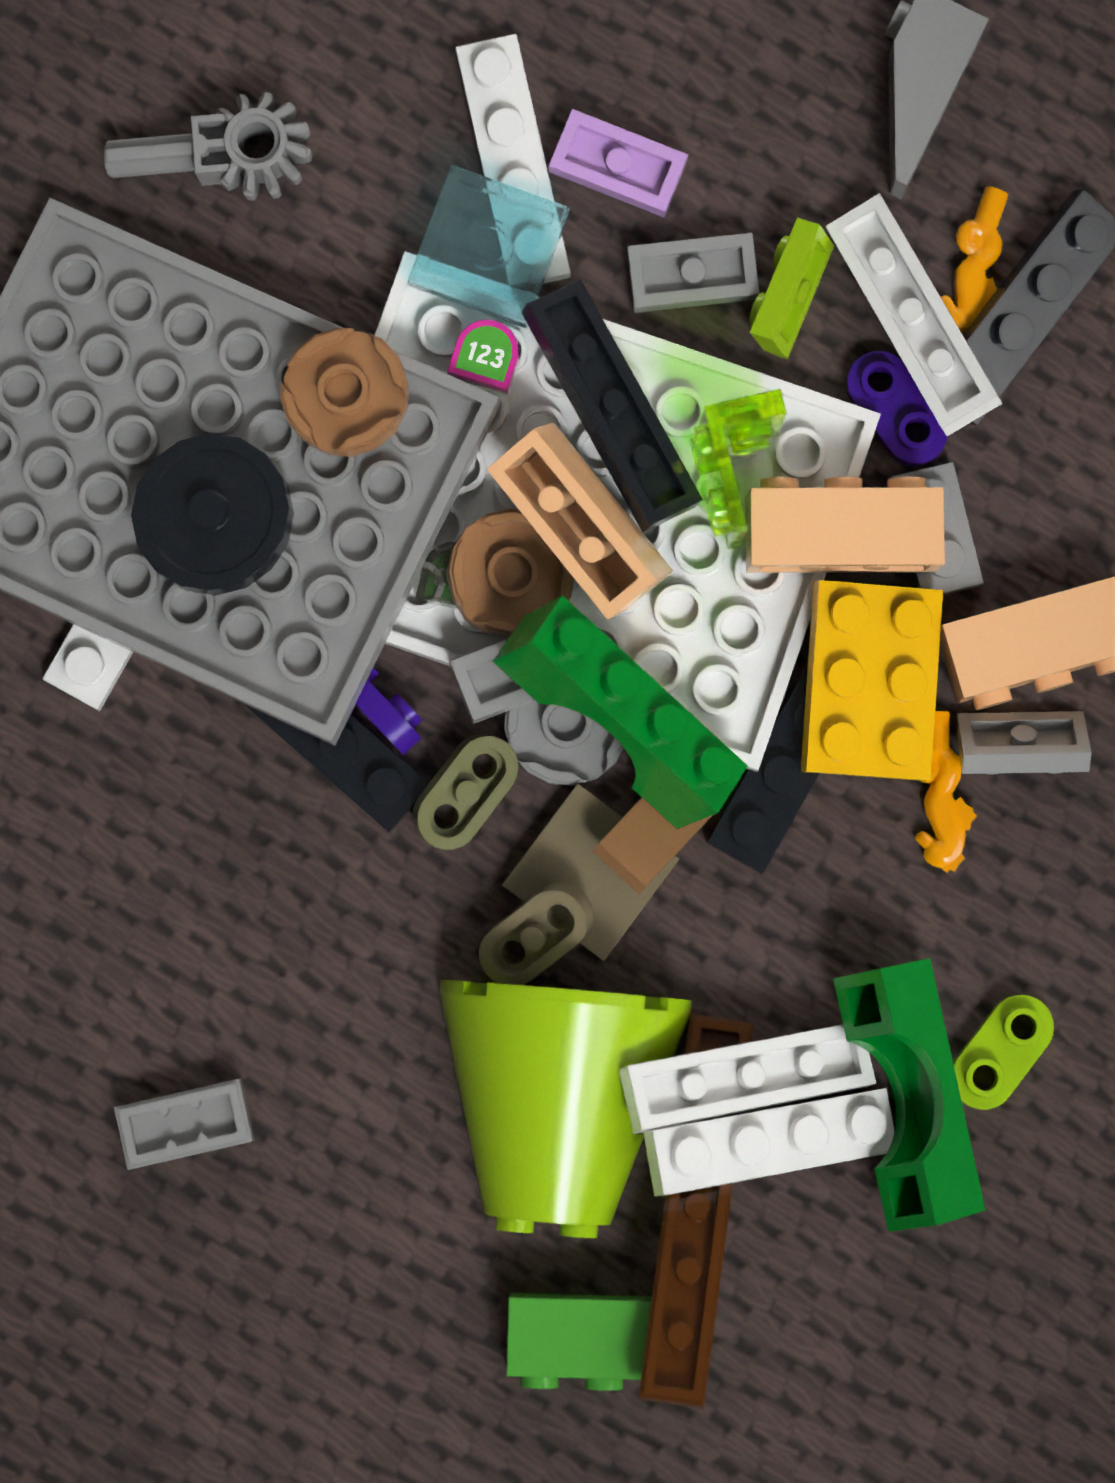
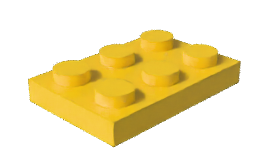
M826 580L813 582L801 772L931 781L943 590Z

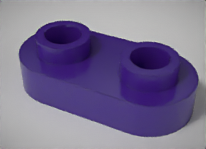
M884 351L869 352L857 359L847 376V395L852 404L881 414L874 434L889 455L897 462L911 467L923 466L936 459L946 444L947 436L940 427L905 364L897 356ZM874 372L884 373L890 380V388L884 392L873 390L868 384V376ZM912 422L922 424L927 430V439L919 443L911 441L905 433L906 425Z
M373 667L355 705L402 755H405L422 739L414 730L422 719L398 693L387 701L371 683L379 675Z

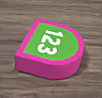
M479 320L468 325L457 339L447 374L472 384L508 394L519 360L518 343L514 334L507 326L494 320Z

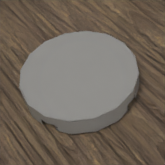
M532 701L506 711L504 731L508 744L514 750L518 762L527 773L548 784L576 786L577 784L598 779L617 762L624 749L620 742L601 725L565 707L538 704L536 701Z

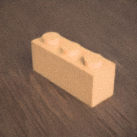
M555 423L534 428L487 468V471L607 620L629 609L673 572L672 568Z
M792 477L761 479L760 488H750L745 496L746 573L936 572L945 564L943 487H926V478L922 477L890 478L887 480L888 488H862V479L857 477L824 479V488H799V479Z
M1115 577L943 624L940 632V647L957 704L973 699L976 710L999 705L1013 700L1010 692L1011 688L1033 682L1036 693L1060 688L1073 683L1072 671L1093 665L1095 666L1097 676L1115 672Z

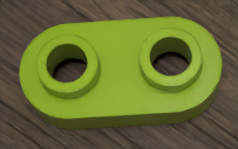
M1014 995L1001 1000L992 1009L953 1061L963 1104L975 1109L988 1110L1000 1106L1011 1096L1052 1040L1054 1022L1049 1009L1044 1003L1032 996ZM1021 1014L1028 1016L1033 1023L1031 1035L1022 1040L1017 1038L1011 1030L1013 1019ZM982 1065L989 1066L995 1075L993 1085L986 1090L978 1089L973 1083V1073L976 1068Z

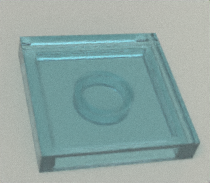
M451 165L407 280L408 286L526 329L527 323L521 311L527 303L538 299L569 217L570 207Z

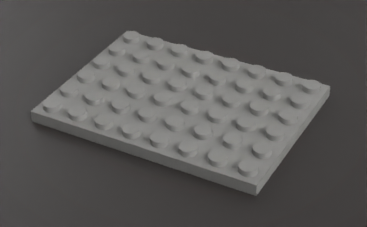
M49 198L0 295V590L335 746L502 403L496 395L394 351L403 364L410 386L407 413L396 433L377 449L353 457L327 455L307 445L287 421L280 399L282 382L284 383V375L288 370L287 364L295 350L313 335L342 327ZM208 433L240 437L266 453L288 483L294 510L289 543L272 570L245 589L220 595L185 591L159 575L137 546L131 518L137 484L152 461L178 441Z

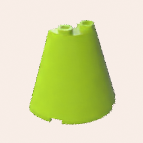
M440 980L439 994L484 1214L496 1217L495 1230L533 1233L534 1222L560 1224L559 1235L597 1238L598 1225H610L644 1138L643 1132L633 1134L619 1070L630 1065L675 1057L691 1015L692 1000L523 985Z

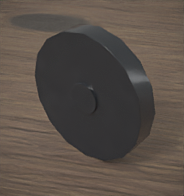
M212 433L180 440L157 456L137 484L131 513L137 546L153 569L159 575L185 591L209 595H220L245 589L271 571L289 543L294 517L288 483L266 453L240 437Z

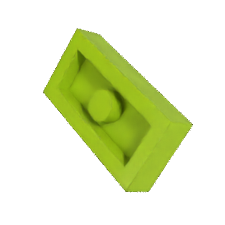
M797 217L790 236L785 235L776 248L773 260L775 272L766 293L762 292L757 296L751 309L749 319L751 330L749 333L764 351L784 359H788L834 248V244L820 224Z

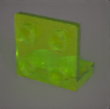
M781 388L704 406L699 426L693 427L694 438H690L696 470L699 476L709 473L713 488L708 490L709 499L705 500L713 537L724 535L728 550L741 547L747 533V525L728 447H732L733 455H745L771 446L769 438L778 436L787 414Z

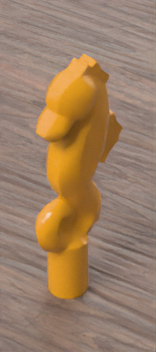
M985 187L974 219L965 221L956 233V244L968 256L955 269L953 280L955 305L948 295L941 296L962 334L997 290L994 279H987L986 270L997 261L1002 252L1003 241L997 227L1009 195L995 187Z
M935 711L931 781L920 782L930 784L923 802L925 814L936 838H933L925 831L919 832L914 838L924 848L923 857L926 862L948 873L951 870L956 872L959 864L966 859L962 854L965 846L966 831L970 830L972 822L978 815L974 813V808L967 805L961 797L957 800L953 797V792L961 779L960 758L950 748V712Z

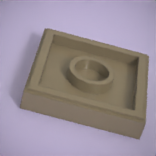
M577 784L502 886L523 902L551 883L563 882L579 888L588 897L593 909L591 928L579 944L602 961H605L674 868L679 858L675 856L649 885L638 894L592 852L597 844L623 817ZM553 906L554 913L558 918L566 921L571 920V913L565 906Z

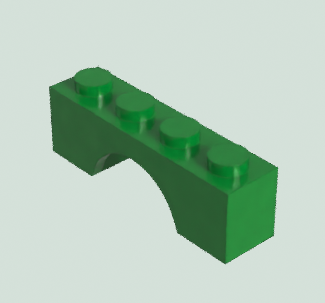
M563 595L525 615L492 661L538 704L556 705L574 710L592 719L611 733L624 747L633 762L635 781L632 789L676 829L717 814L748 767L747 764Z
M927 958L833 978L847 1042L856 1044L873 1055L886 1073L894 1095L896 1108L894 1137L887 1154L874 1168L888 1232L937 1226L986 1211L931 959Z

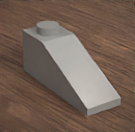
M901 0L885 33L886 36L894 39L888 57L890 194L899 199H902L989 21V18L951 0H914L912 5Z

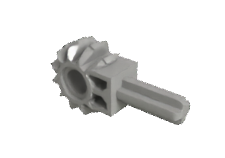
M264 92L259 98L258 107L252 108L247 96L239 94L236 98L240 110L239 113L234 116L227 109L220 108L216 114L191 116V134L110 140L106 142L103 152L104 164L108 176L112 178L195 171L202 186L222 184L226 190L231 191L243 182V194L247 200L252 201L259 194L260 183H265L271 197L276 199L282 195L281 188L277 182V179L282 175L294 185H298L302 181L300 172L292 163L304 164L311 162L312 152L310 148L300 144L311 133L306 122L293 123L297 110L292 103L287 102L275 110L272 94ZM256 135L272 137L275 140L273 149L263 158L254 159L243 154L245 144Z

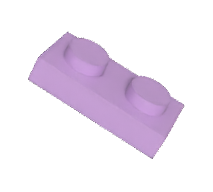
M572 109L550 161L549 172L665 217L688 161V154Z

